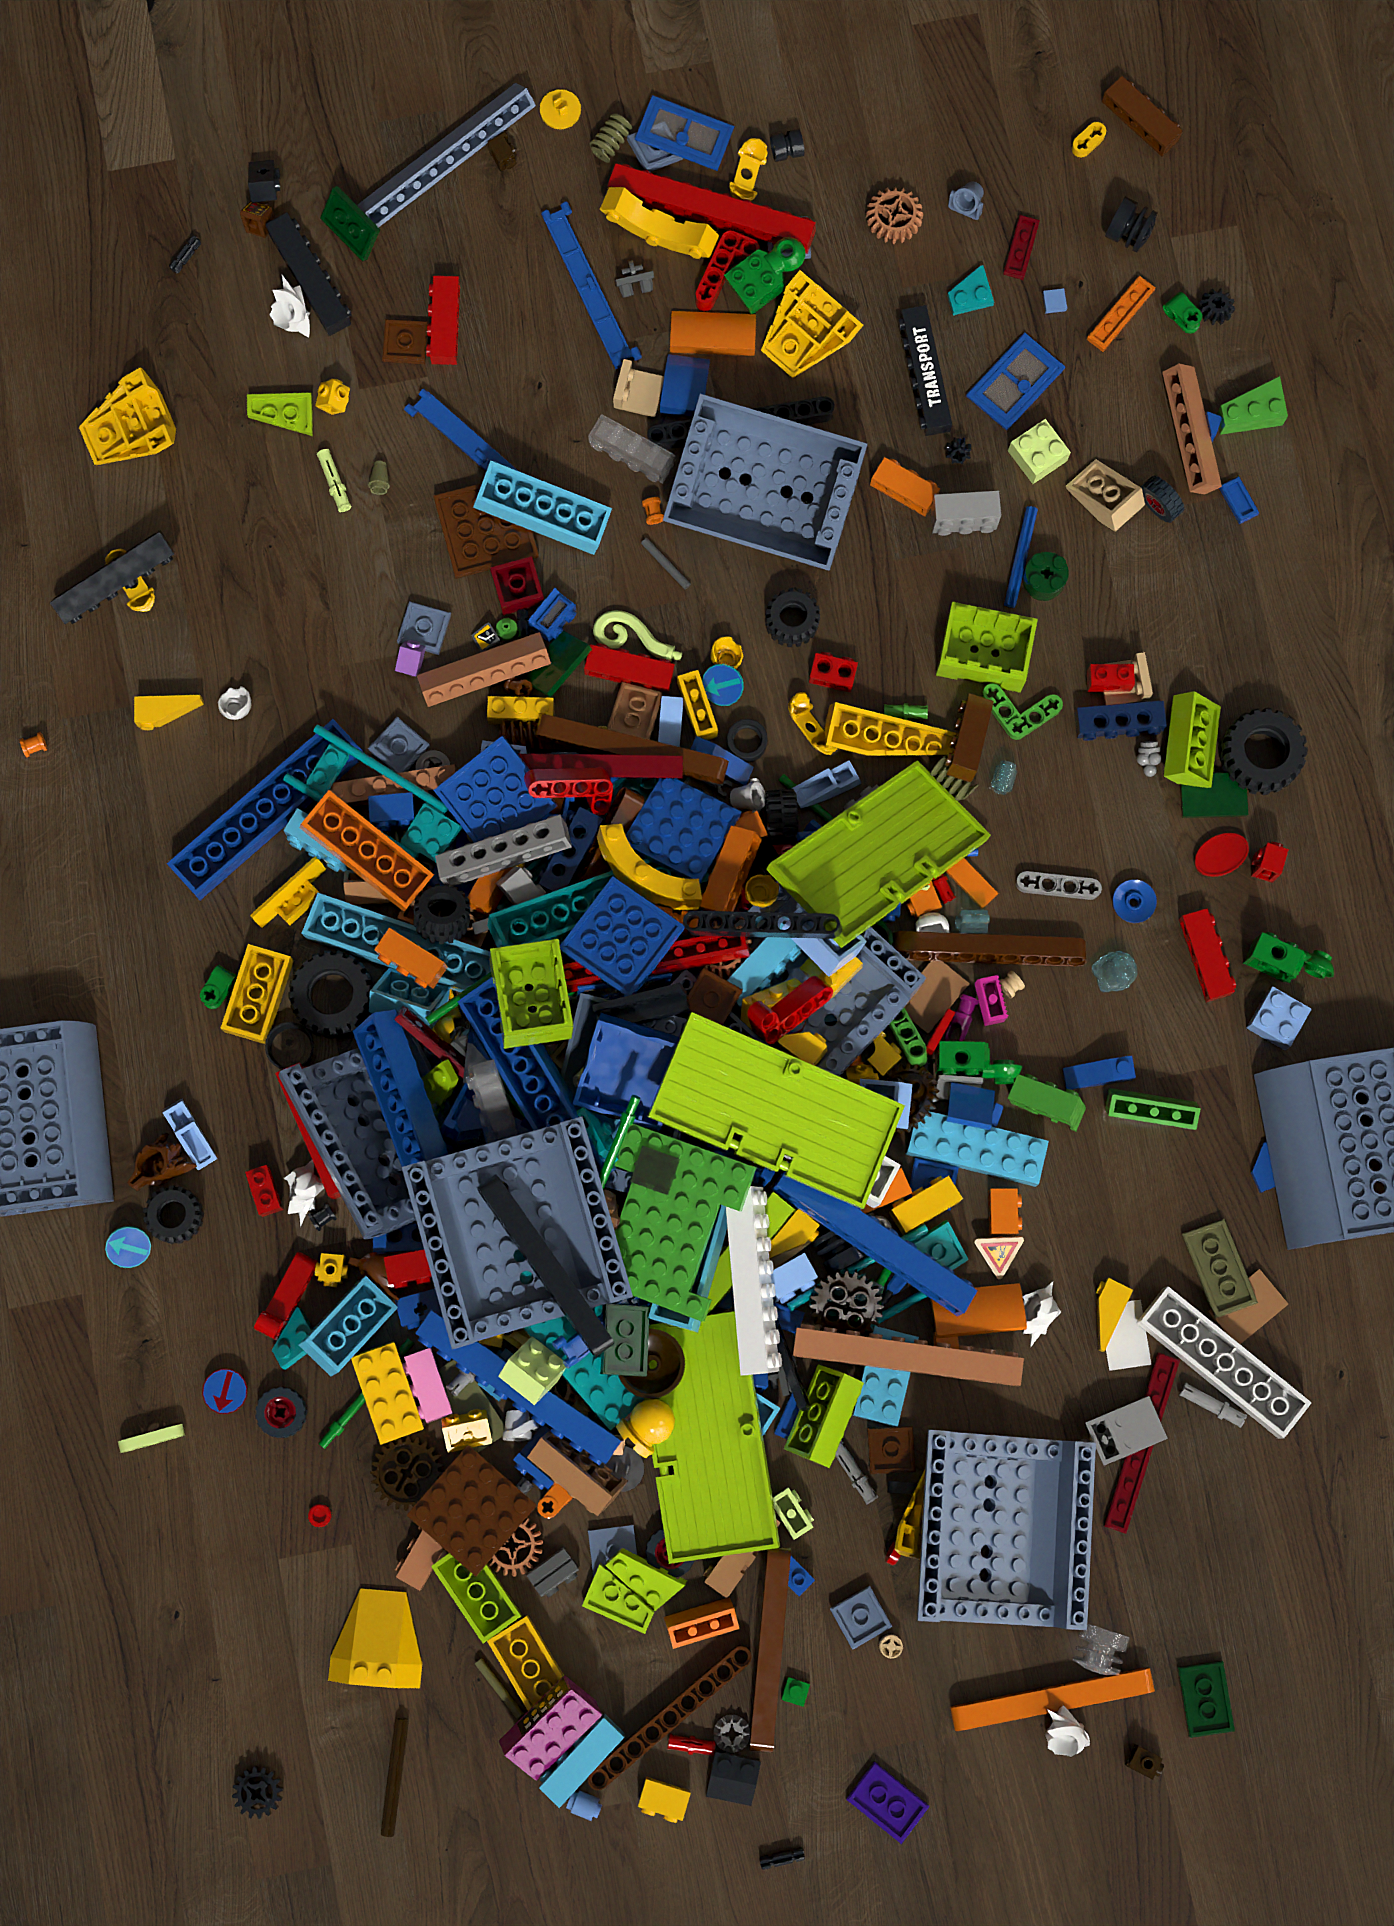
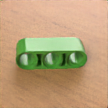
M903 1008L897 1015L902 1018L893 1020L888 1026L908 1062L912 1066L918 1064L921 1067L926 1064L928 1059L926 1045L907 1011ZM907 1033L912 1035L908 1038L902 1037L904 1034ZM916 1051L922 1052V1054L918 1056L912 1055V1053Z

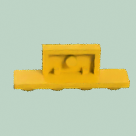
M313 857L250 916L261 928L277 914L291 925L313 905L317 893L320 892L311 883L326 868L317 857Z

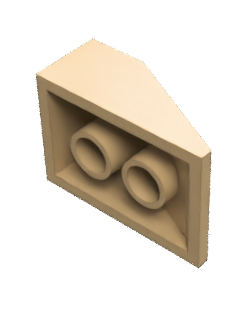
M1097 459L1066 485V489L1099 522L1115 532L1145 505L1141 487Z

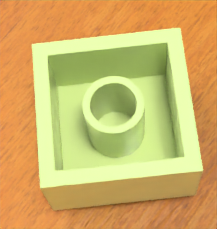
M1046 419L1013 440L1008 449L1010 455L1032 484L1067 462L1071 453Z
M532 1336L508 1359L498 1377L535 1405L558 1382L566 1367L560 1357Z

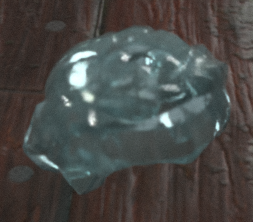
M1122 951L1110 952L1092 965V971L1097 978V984L1101 992L1123 991L1125 988L1130 987L1138 975L1134 959Z

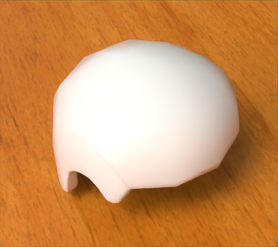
M242 686L239 689L229 688L219 698V711L231 720L245 717L252 706L249 692Z
M928 912L921 915L916 921V932L949 933V923L943 915L936 912Z

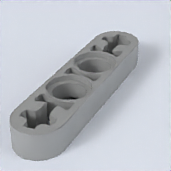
M1025 871L1020 873L1016 879L1017 889L1024 893L1093 900L1099 896L1102 890L1100 882L1093 878ZM1028 877V881L1035 882L1037 877L1039 878L1037 883L1038 889L1034 888L1036 884H1029L1028 887H1024V883L1020 882V880ZM1044 879L1052 880L1054 883L1053 889H1044L1042 881ZM1067 881L1073 882L1075 884V891L1070 893L1065 891L1064 883ZM1079 882H1082L1083 884L1081 887L1085 888L1089 887L1090 884H1093V888L1097 889V891H1094L1093 894H1089V890L1082 889L1081 894H1079Z

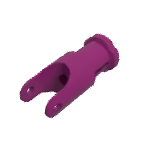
M960 995L961 1001L949 1024L945 1041H949L955 1028L961 1027L962 1033L959 1041L964 1042L973 1020L971 1017L975 1005L979 1004V1000L968 995Z

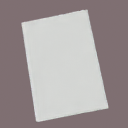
M1141 1300L1127 1302L1107 1345L1106 1353L1109 1371L1151 1365L1146 1331L1136 1323L1143 1314Z

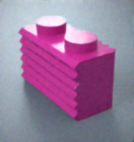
M997 975L978 979L974 983L985 1026L1002 1023L1009 1016L1006 1014L1007 1010H1005L1006 1006H1004L1003 993H1001L1002 989L1000 988L999 976Z

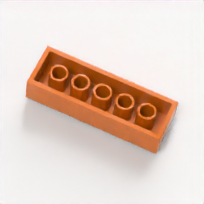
M330 790L327 791L300 824L299 828L403 912L434 875Z

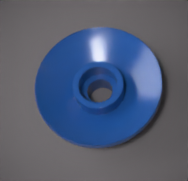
M1125 881L1114 892V910L1121 919L1127 922H1143L1150 918L1156 909L1157 899L1155 892L1143 881ZM1130 900H1136L1137 906H1131Z

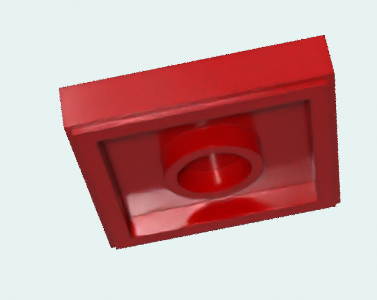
M950 1009L946 1010L926 1046L927 1056L931 1057L956 1012Z

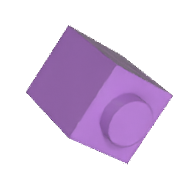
M414 640L405 641L400 646L395 671L416 677L421 671L426 647Z

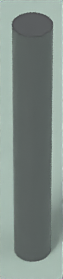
M648 538L641 542L645 549L684 589L691 585Z

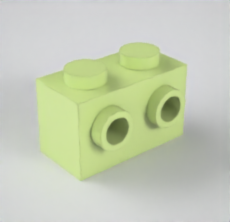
M787 1487L773 1497L774 1510L791 1537L795 1540L813 1528L811 1522L814 1519L807 1509L803 1511L800 1507L799 1502L802 1500L795 1489L790 1491Z

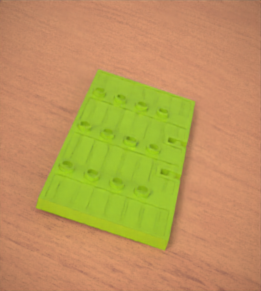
M917 760L772 861L766 870L807 913H828L838 917L842 925V932L833 940L842 948L893 911L899 903L902 904L928 885L933 878L939 877L985 843L991 835ZM828 922L825 929L832 931L836 928L837 923Z
M691 1012L688 1015L647 1117L723 1150H728L729 1147L735 1149L734 1154L774 1172H778L779 1169L784 1170V1176L860 1209H864L905 1105ZM734 1133L741 1136L739 1141L733 1139ZM784 1155L791 1157L789 1163L783 1160Z
M735 1311L706 1316L705 1322H701L698 1332L665 1323L649 1325V1329H658L673 1336L682 1347L685 1356V1372L679 1385L669 1394L656 1398L667 1403L673 1410L675 1417L674 1429L667 1440L660 1444H652L654 1448V1453L652 1454L654 1468L659 1467L660 1476L656 1477L669 1564L779 1548L780 1541L753 1374H740ZM652 1360L649 1363V1367L651 1369L656 1368L657 1362ZM673 1465L674 1474H669L668 1466Z

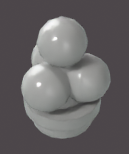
M1158 741L1140 742V747L1138 748L1140 754L1137 756V762L1145 766L1143 769L1144 774L1152 777L1157 772L1155 765L1161 762V756L1157 753L1160 752Z

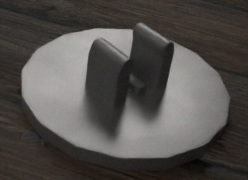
M625 1446L624 1455H612L607 1464L602 1462L599 1465L600 1468H603L605 1465L611 1469V1475L617 1479L623 1477L628 1480L621 1490L622 1492L635 1488L641 1482L644 1475V1463L641 1456L634 1449Z

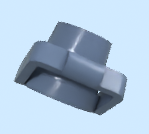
M972 181L960 187L957 191L952 190L949 198V208L978 220L983 210V203L980 202L984 194L982 186Z

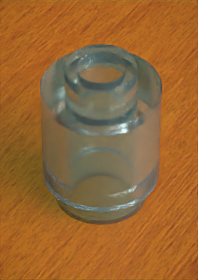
M1000 761L999 765L996 766L991 782L994 792L1002 795L1012 792L1017 775V766L1014 763Z

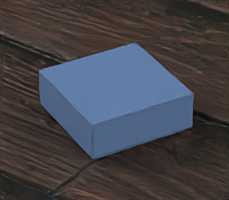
M1064 289L1043 291L1045 314L1067 310Z

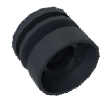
M1125 196L1105 237L1118 243L1123 236H1126L1125 247L1128 248L1134 240L1136 243L1132 251L1138 253L1139 249L1146 244L1154 229L1158 212L1153 210L1150 216L1146 218L1145 215L1148 207L1145 206L1138 214L1136 213L1138 202Z
M829 1229L822 1232L811 1243L814 1248L821 1244L825 1246V1248L817 1252V1255L821 1256L827 1253L830 1255V1258L823 1265L826 1271L832 1275L836 1274V1269L841 1271L868 1256Z

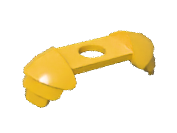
M751 138L739 149L738 155L740 159L734 181H730V193L735 199L752 201L757 195V192L753 190L759 167L766 163L768 154L767 145L760 139ZM749 169L752 173L751 179H744L741 175V170Z
M123 549L112 550L105 558L106 564L126 551ZM142 576L137 578V587L133 589L123 587L130 599L126 604L132 610L145 612L149 611L153 606L155 595L153 587L148 588Z
M805 692L796 693L788 703V710L792 720H794L816 750L826 755H831L837 748L825 745V731L810 713L813 705L810 703L809 697H807ZM806 723L812 724L815 727V732L808 731L805 726Z

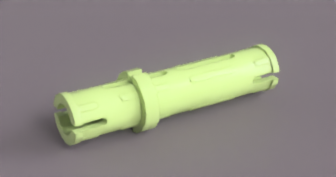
M320 450L317 453V457L320 460L329 484V493L334 497L339 512L348 511L351 508V504L345 493L346 487L340 480L330 450Z

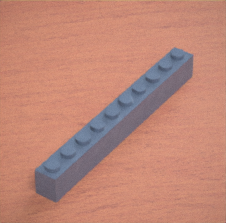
M517 83L513 84L357 206L380 227L485 146L487 141L498 136L536 105L527 88Z

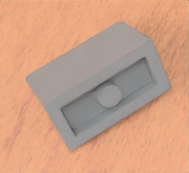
M938 1075L936 1078L938 1082L936 1088L939 1089V1092L936 1094V1097L940 1101H948L951 1082L981 1088L983 1078Z

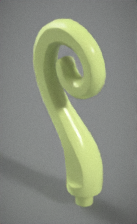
M619 610L608 611L599 616L594 623L593 634L596 641L607 645L608 649L620 648L627 640L626 628L619 624L613 626L614 632L618 634L615 640L606 638L604 634L606 625L611 622H621L629 625L636 632L646 649L657 659L663 658L671 662L672 659L681 661L682 652L675 651V646L657 641L648 628L637 617L628 612Z

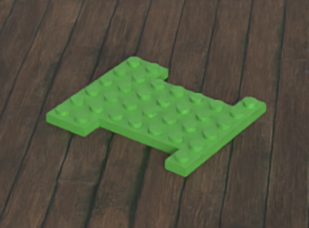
M633 1123L627 1130L618 1153L619 1160L614 1165L635 1173L620 1215L619 1226L615 1230L632 1295L705 1322L712 1299L691 1292L720 1204L737 1211H742L757 1167Z

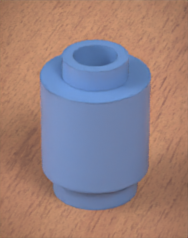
M579 1790V1792L575 1791L571 1795L566 1808L571 1810L572 1814L591 1821L593 1817L598 1818L602 1805L598 1803L600 1798Z

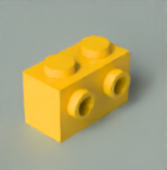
M646 1777L638 1807L642 1808V1813L654 1816L656 1812L664 1815L663 1819L677 1823V1820L683 1821L691 1790Z

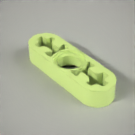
M183 1424L118 1441L120 1453L185 1436Z

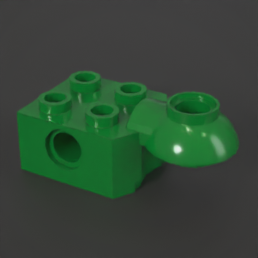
M784 237L773 245L769 253L759 249L724 274V277L749 313L754 314L785 291L783 272L793 271L802 265L805 259V248L798 239ZM787 249L793 250L789 256L782 255Z
M1262 932L1253 940L1243 964L1286 983H1290L1292 979L1299 975L1302 966L1305 968L1306 973L1316 978L1324 979V977L1331 978L1334 976V967L1331 963L1332 957L1329 954L1319 950H1314L1313 953L1303 949L1300 950L1297 944L1289 941L1285 943L1271 932Z
M939 1041L935 1049V1074L950 1076L963 1074L965 1077H976V1075L981 1074V1078H994L995 1084H1014V1079L1022 1070V1066L1015 1065L1013 1060H994L993 1064L990 1065V1048H988V1043ZM955 1057H961L964 1060V1064H959Z

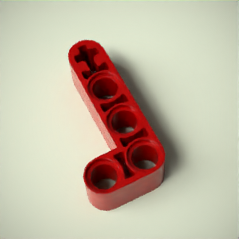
M731 230L726 231L721 236L696 290L695 303L700 311L706 312L713 308L726 280L724 274L731 270L735 260L742 262L751 255L745 253L746 250H753L755 252L759 249V244L756 240ZM733 242L735 245L728 246L725 243ZM725 260L727 263L719 264L717 261ZM716 278L718 279V281L713 283L710 282L709 279Z
M603 768L533 769L524 776L527 790L534 798L586 797L591 811L599 816L606 814L611 807L613 784L607 771Z
M811 976L771 1008L762 1001L754 1002L747 1012L752 1031L767 1044H774L826 1004L833 995L832 987L818 976Z
M299 1251L296 1253L266 1311H262L254 1325L255 1330L274 1340H278L315 1272L316 1263H319V1261Z

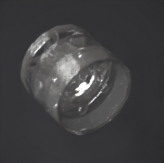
M1087 1623V1630H1081L1079 1637L1087 1641L1088 1645L1087 1647L1076 1646V1650L1084 1652L1085 1656L1083 1658L1074 1655L1072 1661L1077 1662L1085 1669L1103 1675L1119 1676L1121 1670L1111 1667L1112 1662L1123 1664V1660L1114 1656L1115 1651L1126 1652L1130 1637Z

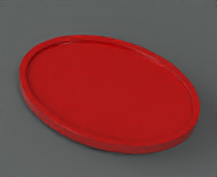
M1224 833L1210 838L1199 848L1195 855L1194 864L1197 871L1208 877H1219L1231 873L1246 859L1249 851L1248 842L1243 836L1236 833Z

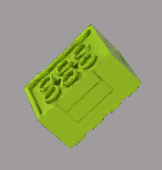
M952 602L947 616L936 676L997 684L1001 689L1021 693L1027 678L1038 619ZM972 646H976L978 648V652L972 653L970 651V648ZM996 650L999 652V656L993 657L991 652Z
M559 939L491 948L490 968L493 984L496 987L504 1049L572 1039L573 1021ZM531 984L533 986V990L526 991L524 988L525 985ZM530 1006H535L537 1008V1011L535 1013H530L528 1011V1008Z

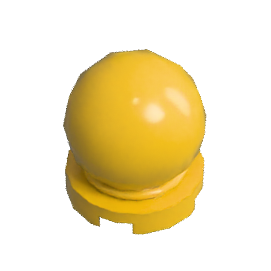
M656 1398L646 1399L636 1404L631 1412L630 1420L622 1418L616 1425V1428L624 1440L629 1437L636 1445L633 1449L639 1455L647 1458L654 1453L652 1444H660L669 1438L674 1429L675 1417L673 1410L664 1401Z

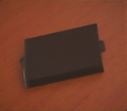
M642 1146L638 1161L634 1163L636 1167L631 1182L668 1195L673 1179H676L675 1173L680 1159Z

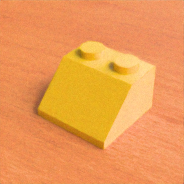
M809 957L799 969L808 978L818 976L832 987V999L862 969L863 963L855 957L828 977Z
M810 1032L784 1035L775 1042V1046L784 1053L814 1066H817L827 1053L826 1040L818 1033L813 1035Z

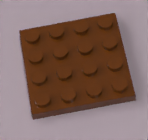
M481 484L433 496L456 579L488 571L490 567L532 556V559L539 557L532 530L473 508Z
M467 1445L410 1510L407 1517L476 1577L537 1505L474 1449Z

